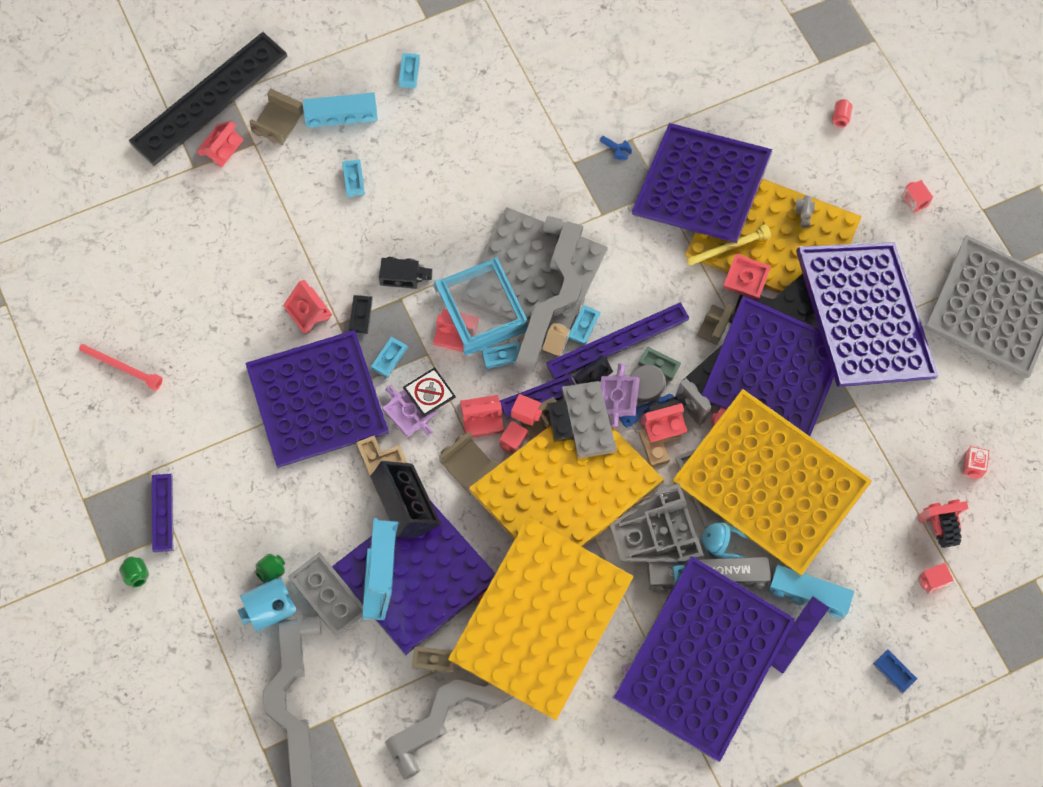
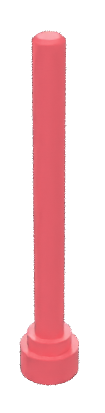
M81 344L79 347V351L145 381L148 387L155 391L160 388L163 382V377L157 374L148 375L84 344Z

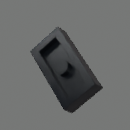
M353 296L349 331L355 330L356 333L368 334L373 302L371 296Z
M601 355L574 375L573 379L576 384L601 381L602 376L610 375L613 370L607 358Z
M677 397L667 399L666 403L660 404V401L648 404L649 407L644 410V414L681 403L685 407V398L678 399Z
M567 402L547 403L554 442L573 439L574 435Z

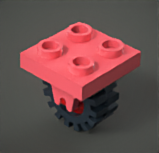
M959 499L948 501V504L942 506L941 503H934L924 508L923 512L918 515L919 522L931 521L939 545L942 548L960 545L962 535L960 534L959 514L969 509L967 501L960 502Z

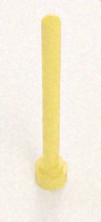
M767 224L759 226L756 232L739 238L737 243L729 242L688 258L687 264H696L756 239L767 240L771 238L770 229Z

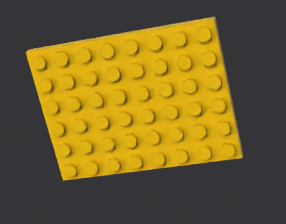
M762 178L739 238L756 232L758 227L764 224L768 225L771 238L767 240L756 239L703 260L700 263L726 273L730 270L735 254L771 266L764 288L781 293L802 274L796 253L798 247L851 244L862 216L812 197L811 202H815L814 213H811L810 227L802 228L800 226L801 214H795L796 200L803 199V196L807 195ZM695 232L685 257L691 258L730 241Z
M742 389L672 482L680 484L681 489L802 576L871 484L872 480Z
M549 426L470 486L469 492L514 540L527 517H530L568 540L584 547L609 527L610 524L660 486L664 479L613 427L611 429L617 449L616 453L577 458L573 439L554 442L551 426Z
M527 517L448 660L556 721L634 576Z

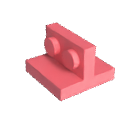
M232 121L216 125L196 152L200 156L207 155L219 167H223L244 139L234 131L236 125Z
M735 254L723 289L758 301L771 266Z
M305 280L298 282L283 305L303 334L309 333L315 323L329 320L332 316V313Z
M443 309L441 315L438 314L437 330L433 345L463 352V343L447 309ZM460 313L470 336L474 337L479 317Z
M498 395L460 400L465 434L470 432L472 438L504 433L502 407Z
M682 403L643 415L640 423L642 428L645 427L649 443L687 433L682 416L684 412Z

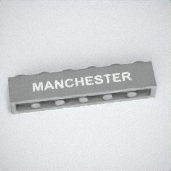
M768 557L699 560L744 588L746 586H753L755 589H762L768 586L771 581ZM649 562L647 566L649 590L665 592L666 589H672L674 586L672 567L686 565L687 562Z

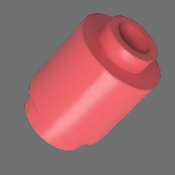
M841 99L835 103L832 116L835 126L846 127L850 122L853 108L852 103L846 99Z

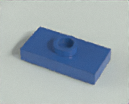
M889 649L873 663L902 694L917 680Z

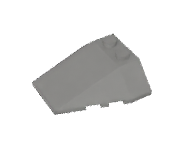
M680 484L659 490L649 500L643 501L636 509L627 512L610 524L621 562H687L691 556L696 559L704 556Z

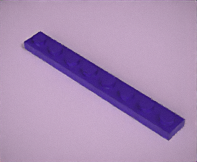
M681 302L555 358L547 362L546 366L553 379H558L585 368L601 355L607 358L689 321V316Z

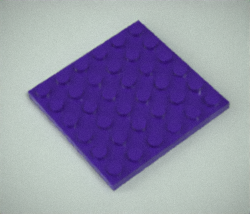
M669 123L632 209V215L737 243L771 158L772 149Z
M743 296L701 395L705 396L710 404L728 409L738 394L744 389L808 436H811L834 379L820 329Z
M355 330L245 363L277 468L354 445L356 442L371 436L376 438L389 434Z
M433 503L434 510L441 522L439 527L415 538L395 536L392 593L385 620H376L405 656L414 650V647L419 646L487 590L496 574ZM372 536L332 566L362 604L367 549H371Z

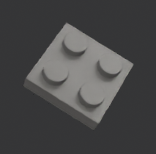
M684 379L680 382L675 397L678 399L685 398L686 406L683 408L700 426L706 421L712 406L709 400L698 392L694 383Z

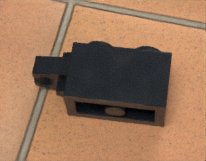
M381 258L380 286L417 289L418 282L432 280L433 270L431 268H424V265H420L419 261L412 258Z

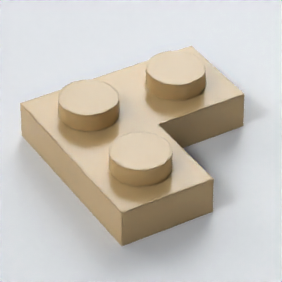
M642 429L638 432L651 467L668 463L670 458L664 444L681 440L682 438L679 435L649 443L646 430Z
M375 436L356 442L370 476L381 461L407 463L400 445L381 452Z

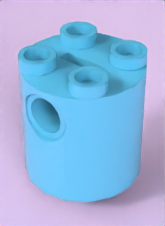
M282 578L271 580L240 595L244 607L237 611L244 625L252 622L256 632L297 612L290 596H285L289 593Z

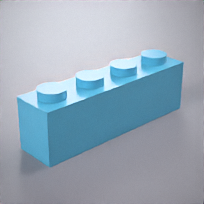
M375 92L303 99L306 127L316 128L325 125L335 126L337 124H354L356 122L378 120Z
M780 565L776 566L768 592L772 593L774 597L790 599L792 603L797 605H807L812 596H814L829 607L827 612L830 613V616L838 619L846 617L854 595L853 590L804 573L800 576L792 569Z

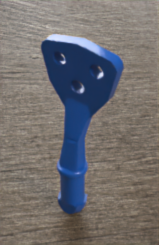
M666 394L658 401H660V404L666 403V400L674 397V395ZM654 401L636 406L635 416L619 417V420L626 428L631 427L638 421L644 410L649 407L648 404Z

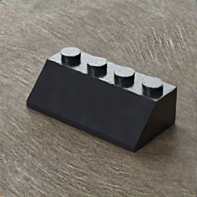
M381 461L370 477L389 520L399 522L396 532L397 537L415 538L439 527L441 522L412 463Z

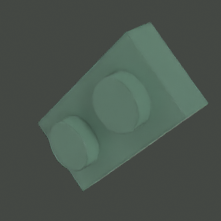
M647 346L638 365L656 366L663 372L666 379L672 381L681 363Z

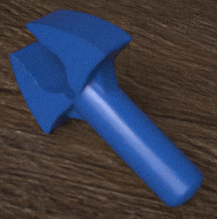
M605 136L600 138L601 143L615 150V159H628V155L621 152L623 150L629 154L632 152L626 140L622 144H617Z

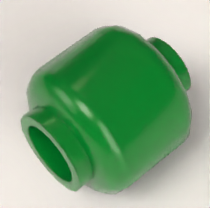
M267 554L256 563L255 574L263 583L278 579L285 573L283 566L285 561L279 555Z
M128 557L119 568L124 583L133 588L145 584L149 576L145 562L141 558Z

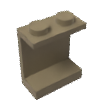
M270 88L267 93L269 102L257 121L251 119L249 123L251 131L255 135L266 137L272 143L283 145L304 112L302 102Z
M470 432L460 435L452 446L445 447L439 455L440 463L469 495H471L469 487L499 465L495 459L491 461L474 443Z

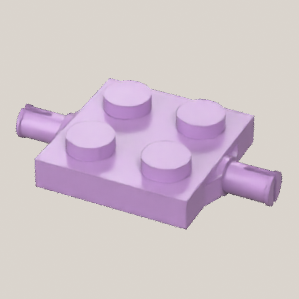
M623 363L618 364L616 375L601 377V389L607 413L611 416L610 425L613 428H618L619 417L635 416L640 379L638 377L626 376V364Z
M389 385L385 390L391 395L392 399L382 407L383 412L407 438L420 429L427 437L430 434L432 435L434 431L427 423L437 414V411L435 410L426 417H423L405 390L397 392L392 385Z

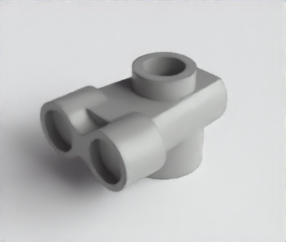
M803 196V199L796 200L795 214H801L800 226L802 228L810 227L811 213H814L815 202H811V196Z

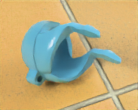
M718 522L706 527L701 536V541L708 553L718 558H745L743 555L724 552L730 540V531L739 534L743 538L748 537L732 525Z

